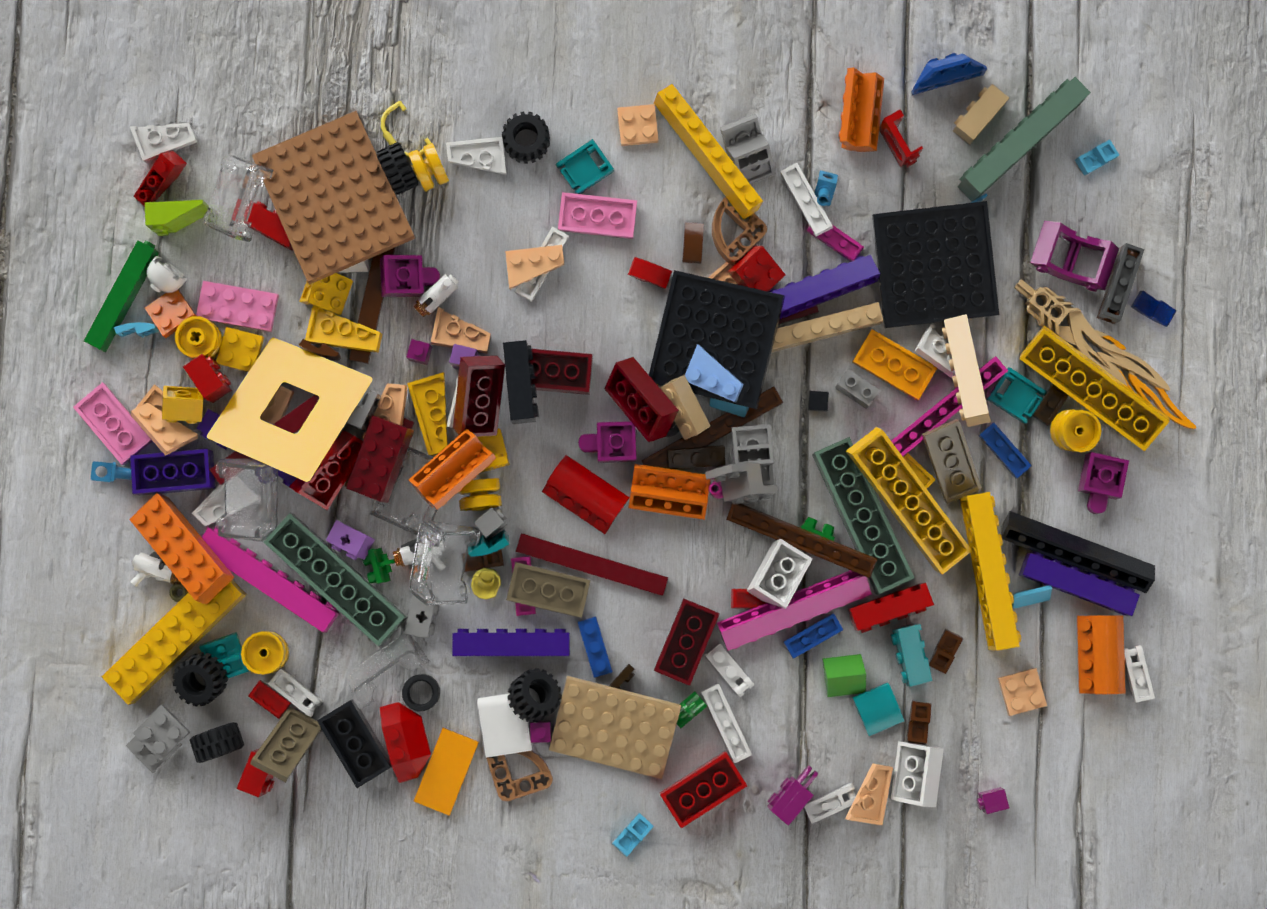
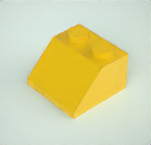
M163 386L162 420L172 423L179 420L190 424L202 422L203 396L197 388Z

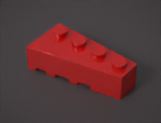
M344 430L332 444L311 480L305 482L297 478L289 488L328 510L351 474L363 441Z
M919 583L848 609L855 631L860 630L861 633L872 630L871 626L879 624V627L890 624L891 619L897 618V620L909 617V613L915 612L918 614L927 610V607L933 606L934 603L927 584Z

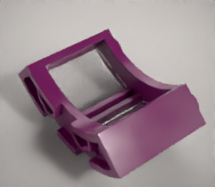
M1044 221L1030 261L1036 267V270L1084 286L1087 290L1093 292L1106 290L1119 248L1112 241L1087 236L1086 239L1076 236L1077 231L1070 229L1061 222Z

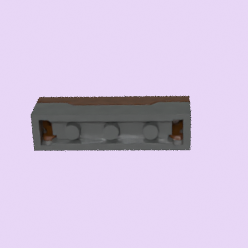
M1128 243L1120 247L1097 315L1098 319L1112 324L1121 321L1145 249Z

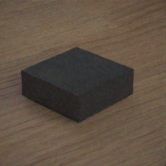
M809 391L808 410L827 412L829 392Z

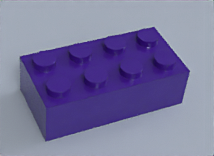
M210 449L175 451L166 456L164 453L130 455L132 494L140 496L152 495L157 492L163 494L216 489L215 477L209 470L214 466V454Z

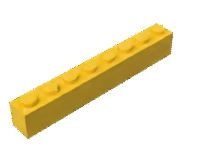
M671 84L659 91L654 101L655 106L743 220L758 211L763 200L674 85Z

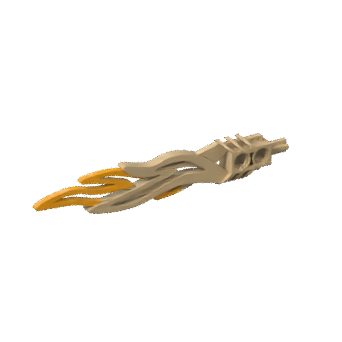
M1022 279L1015 285L1014 288L1028 299L1025 302L1026 310L1037 319L1039 326L1043 327L1045 325L1132 390L1119 368L1128 371V380L1139 396L1149 402L1143 394L1144 392L1170 420L1183 427L1196 429V425L1168 397L1165 391H1170V388L1165 380L1145 361L1124 351L1126 347L1119 341L1103 332L1094 330L1083 316L1081 310L1071 307V305H1074L1073 303L1065 302L1064 299L1066 298L1064 296H1058L1048 287H1039L1034 290ZM1037 297L1042 298V300H1043V305H1042V306H1040V305L1037 304V302H1036V298H1037ZM1052 309L1058 312L1057 318L1051 315ZM1067 316L1068 326H1059ZM1083 336L1106 354L1102 352H1095L1087 344ZM1137 377L1145 380L1150 385H1152L1157 390L1160 397L1168 406V408L1177 417L1173 416L1170 412H1168L1162 405L1158 397L1155 395V393L1143 382H1141Z

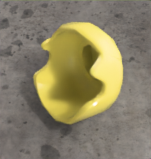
M482 568L476 571L471 581L473 594L485 600L494 598L501 586L499 573L489 568Z

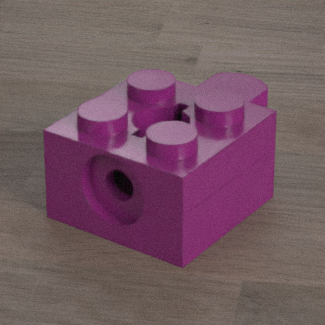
M383 255L380 259L382 297H420L424 293V286H433L440 279V273L437 268L422 266V255Z
M631 421L597 422V434H583L580 436L578 441L579 448L584 453L597 452L598 463L636 462V427Z
M1094 452L1085 454L1078 492L1089 494L1087 503L1089 512L1093 514L1103 513L1106 511L1108 498L1114 500L1122 498L1129 460Z
M810 765L804 769L797 779L792 776L790 779L786 778L780 785L781 790L777 794L774 792L767 801L769 803L767 807L788 826L814 796L807 788L817 777L818 772L813 771L808 776L812 770Z

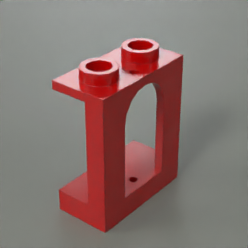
M900 109L883 119L879 131L899 166L903 167L906 165L909 167L917 162L916 159L920 157L923 147L921 146L912 152L910 151L897 128L904 117Z

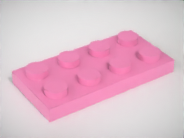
M562 192L558 230L633 239L637 200Z
M203 281L196 316H201L212 322L272 332L279 295Z
M103 382L73 406L121 465H125L130 461V455H137L152 442L151 438L131 417L130 412Z

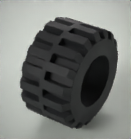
M523 111L520 112L521 115L519 116L515 113L513 119L508 118L507 125L504 124L502 139L505 150L512 159L515 158L519 163L521 160L524 164H528L530 160L534 163L536 162L535 159L538 158L540 160L543 158V153L546 155L547 148L550 146L548 126H546L544 119L541 120L538 114L534 116L533 112L528 111V114H525ZM525 129L534 131L537 134L536 141L529 146L519 145L515 141V137L520 131Z
M396 142L377 151V158L395 194L399 195L418 186L417 177L400 143Z
M204 652L195 653L179 664L174 670L175 673L172 676L175 679L172 682L173 686L176 687L174 691L176 694L179 693V698L181 700L185 699V703L188 705L192 703L196 707L198 705L205 706L217 698L226 688L228 677L225 674L227 670L223 669L222 666L224 664L222 662L219 663L216 656L211 657L209 653L204 655ZM195 673L203 677L206 686L201 685L196 680Z
M539 668L529 669L510 684L511 687L508 689L510 694L507 697L511 701L509 704L510 708H514L513 713L515 715L519 714V718L522 720L526 718V722H538L552 714L561 702L559 700L562 699V695L559 694L561 687L557 686V679L554 680L551 673L548 675L546 670L540 671ZM529 688L537 692L540 703L531 697Z
M235 722L202 732L189 740L197 763L218 758L237 751L244 746L238 724Z

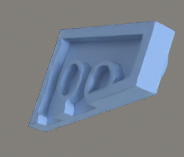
M697 344L685 373L687 381L728 400L737 402L744 384L717 362L713 356L707 353L703 347Z

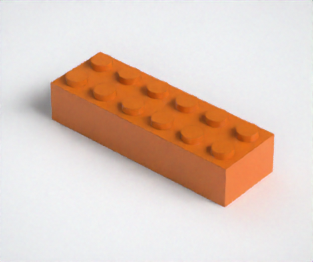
M157 492L129 519L195 601L207 605L234 578L233 574L169 497Z

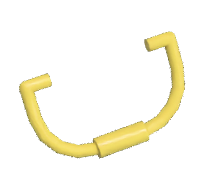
M401 101L390 106L381 118L383 137L389 145L396 143V140L387 131L385 120L396 108L400 107L402 111L407 109ZM428 138L424 140L427 145L431 143ZM423 149L420 150L421 155L425 154Z

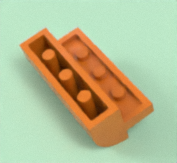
M855 67L847 68V75L845 76L846 87L843 95L844 106L841 113L842 125L839 131V139L842 143L841 148L857 152L877 151L884 78L877 72L861 73Z
M466 429L408 480L421 497L432 508L434 507L438 510L455 494L459 493L464 486L474 480L481 471L490 466L496 457L482 445L475 434Z
M635 464L628 508L705 520L711 479L706 480V475Z
M1123 615L1077 616L1079 693L1126 694Z

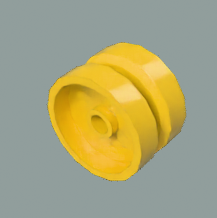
M433 143L423 146L426 159L422 158L420 151L417 149L408 153L412 162V169L425 192L434 188V183L431 179L432 175L435 176L437 183L440 185L449 182Z
M192 316L183 320L178 325L175 332V343L184 355L191 359H195L201 354L207 357L210 356L212 359L218 355L223 336L220 329L214 323L201 316Z
M1068 409L1058 413L1053 419L1050 428L1051 439L1054 444L1061 450L1072 452L1090 451L1099 442L1102 432L1101 424L1093 413L1075 409Z
M499 478L472 480L464 486L459 494L470 496L459 500L460 511H483L502 506L500 495L489 494L500 489Z
M257 632L249 636L242 645V661L247 669L255 674L265 675L278 672L280 668L285 666L288 660L289 647L286 640L276 632ZM266 650L267 655H263V651Z

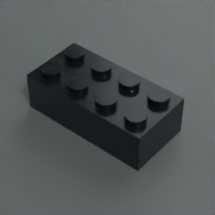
M526 340L503 342L510 421L512 424L536 422L535 417H539L537 403H534V398H537V390L535 384H532V379H535L533 364L530 365V360H533L532 347L528 345Z
M355 699L346 702L317 720L356 788H359L392 767L390 758Z

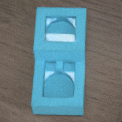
M1108 140L1079 156L1075 161L1085 176L1117 158L1119 153L1111 140Z
M142 322L127 323L114 327L116 334L121 337L136 332L137 335L143 338L159 332L156 325Z
M638 813L612 842V845L627 857L654 826Z

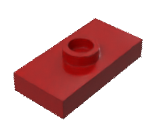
M731 589V608L753 609L767 603L747 592V589Z
M262 680L258 681L248 697L278 719L283 716L291 705L289 700Z

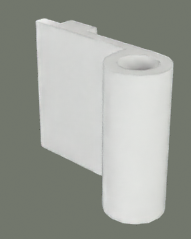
M509 694L478 698L486 758L533 750L529 723L526 722V718L522 720L519 718V714L515 715L513 713L514 708H510L509 704L511 701L507 697Z

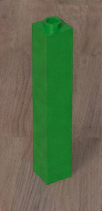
M137 240L89 329L84 342L106 353L116 335L114 327L122 324L147 277L149 264L160 253L154 249V244L146 240L144 243Z

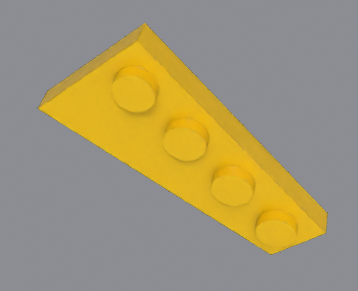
M313 305L305 340L311 344L322 345L325 343L333 347L379 353L383 334Z
M444 372L407 383L429 457L437 455L448 445Z

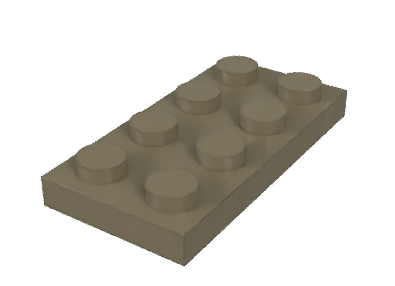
M958 419L922 434L944 502L948 504L982 489L961 423Z
M515 562L506 600L582 618L591 580Z
M289 707L252 758L250 764L286 783L322 730L316 720Z

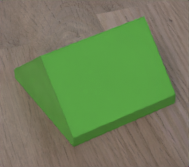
M861 654L822 658L827 697L866 692V671Z

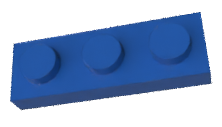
M994 422L978 435L1016 479L1032 466Z
M832 613L783 641L792 659L843 631V628L835 614Z
M596 616L579 621L578 626L594 678L612 673Z

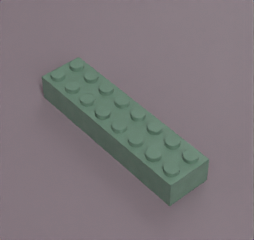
M1076 77L1070 81L1066 79L1028 117L1023 118L1015 129H1011L1000 142L998 141L987 154H984L973 168L971 166L959 179L961 183L957 187L971 202L979 198L1081 105L1091 92Z
M850 437L814 452L812 456L855 550L877 559L873 573L869 578L877 595L908 582L915 577L873 487L846 452V450L853 446Z
M289 513L263 542L377 646H382L407 618L402 611L294 514Z

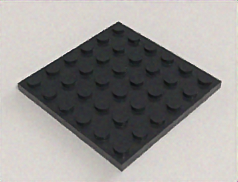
M987 201L872 215L877 265L880 272L879 283L884 328L944 322L945 319L966 314L968 319L999 315Z
M674 270L649 376L657 385L663 386L669 381L685 375L696 346L699 344L744 385L737 402L689 383L694 394L757 409L785 296Z

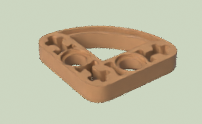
M725 197L713 216L712 237L715 247L722 258L730 264H735L764 237L767 232V226L755 213L749 216L748 221H742L739 213L735 214L736 209L733 206L729 207L727 205L729 200ZM724 212L744 230L728 247L721 232V220ZM761 228V231L757 232L754 237L751 235L755 229ZM747 238L750 241V245L743 246L740 240ZM736 248H738L739 251L736 253V255L730 257V252L732 253L736 250Z
M534 751L518 753L534 762L540 771L515 780L512 779L505 755L498 756V761L503 760L504 764H498L494 768L492 764L496 763L495 758H486L498 796L502 801H511L550 787L553 781L551 771ZM498 768L506 770L505 778L499 779L496 777L495 772ZM542 774L545 777H549L547 785L541 782L536 784L538 788L534 789L532 777H535V781L541 779ZM509 779L510 783H506L507 789L512 790L510 797L502 795L501 792L504 791L503 784L499 786L498 782L501 783ZM523 780L530 782L531 788L529 791L521 790L520 783Z

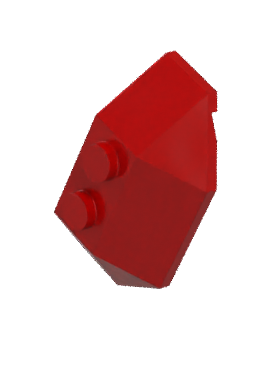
M400 702L380 707L382 730L391 766L398 782L401 783L418 778L431 755L422 716Z

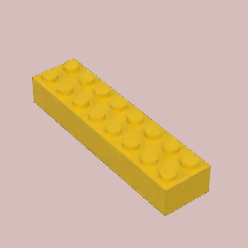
M1045 325L1020 355V360L1143 451L1150 446L1170 422L1167 415Z
M875 427L846 450L847 454L935 571L943 575L972 552V549L882 429Z
M990 492L959 498L968 545L972 549L970 556L988 650L998 651L1020 647L1021 634L1016 629L1015 623L1018 622L1016 612L1012 609L1014 598L1008 588L1010 577L1008 572H1005L1006 557L1001 552L1003 541L1001 534H998L997 531L999 520L997 515H994V497L990 495Z
M233 579L207 605L195 601L188 592L101 677L128 705L135 704L247 594Z

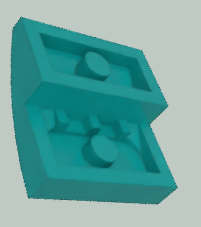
M505 529L489 540L482 535L468 544V554L470 557L496 552L509 545V535Z
M237 632L199 646L200 651L204 652V655L209 653L211 657L216 656L218 658L217 661L224 664L222 667L227 670L225 676L228 679L249 672L242 661V645Z
M888 682L852 697L868 736L904 722L903 715Z

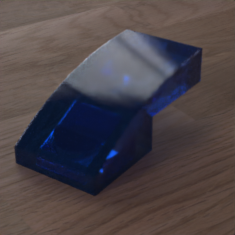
M1140 291L1131 305V308L1165 327H1168L1177 311L1164 301L1156 300L1145 291Z

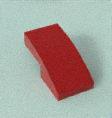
M634 257L628 275L666 289L672 271Z

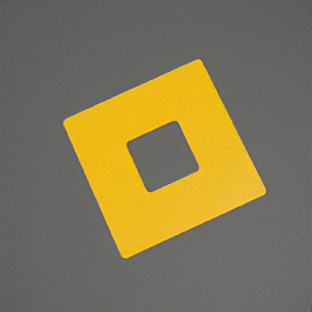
M273 337L269 340L207 434V438L308 482L373 379L368 375ZM283 382L319 396L317 404L297 434L288 432L260 419L263 411Z

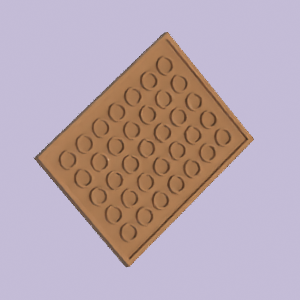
M357 111L252 155L309 285L415 239Z

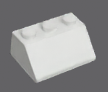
M782 539L774 541L749 585L747 592L764 602L786 609L812 558Z
M898 741L890 800L921 807H936L944 749Z

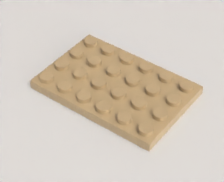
M567 676L549 750L662 779L681 705Z

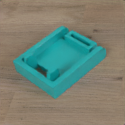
M593 139L556 163L557 168L565 166L560 172L571 188L574 190L580 187L575 191V194H582L614 172V168ZM594 151H596L604 163L599 168L590 156Z
M1008 367V371L1001 376L987 400L1026 424L1028 419L1022 415L1030 418L1043 399L1036 393L1045 396L1047 392ZM1005 379H1007L1011 383L1002 395L997 391Z

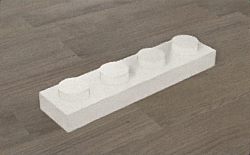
M798 163L780 171L815 237L832 229L833 226L822 206L818 204L817 197Z
M552 227L541 247L562 245L564 247L569 235ZM548 273L518 285L515 293L532 302Z
M719 683L701 691L734 763L751 756L752 753Z

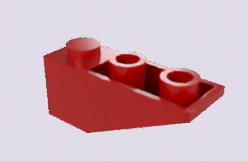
M174 151L160 153L133 197L144 207L145 202H155L179 177L187 163Z

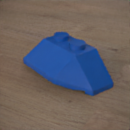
M952 53L941 60L938 58L931 59L924 67L911 94L916 95L983 76L987 71V67L963 53L959 55Z

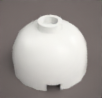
M156 256L147 268V277L152 283L150 285L151 288L159 293L161 290L166 293L177 291L186 282L187 278H182L184 274L171 263L167 262L164 264L160 262L162 258Z

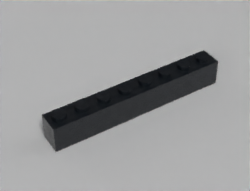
M1009 511L1002 524L1001 537L1005 541L1143 593H1147L1155 581V565L1012 511Z

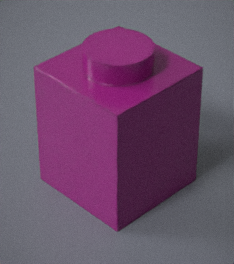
M411 339L406 357L409 361L428 365L433 347L429 343Z
M532 721L530 723L531 743L551 742V721Z
M999 787L978 793L977 804L984 813L990 814L1010 809L1005 789Z

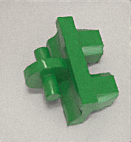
M808 517L800 527L834 541V526L824 524L820 532L815 530L817 520Z
M382 548L368 550L365 560L362 559L365 566L372 565L373 572L367 573L369 583L380 584L391 581L389 573L392 572L391 564L396 563L395 559L389 560L387 553L383 554Z
M695 691L680 703L681 709L677 725L681 729L707 707Z

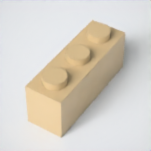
M993 84L988 89L984 87L978 94L979 100L977 102L972 101L966 108L967 114L965 116L960 115L954 122L956 127L953 132L969 145L1009 100V97Z
M685 375L673 379L660 387L679 410L674 421L684 440L696 436L710 427Z

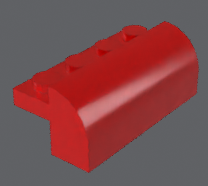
M567 455L559 462L542 490L545 495L603 534L607 533L630 498Z

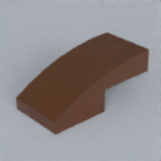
M685 222L682 262L701 264L704 224Z
M302 339L299 343L301 349L328 360L339 361L341 359L340 354L325 343L319 349L305 339Z
M502 549L491 554L470 557L468 552L461 553L464 572L504 566Z
M945 629L929 661V666L946 674L955 658L954 655L963 641V637Z
M912 701L906 742L927 744L932 704Z

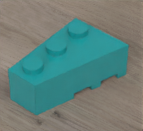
M912 624L892 629L893 634H890L893 646L896 645L898 653H895L897 663L902 666L903 672H900L902 682L906 683L909 687L933 681L929 661L924 651L925 642L921 640L919 630H922L921 624Z

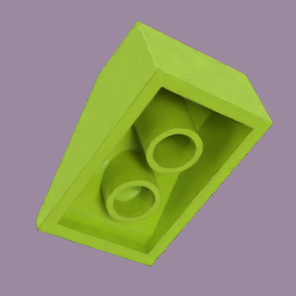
M204 200L145 202V225L158 236H168L169 233H175L212 213V208Z

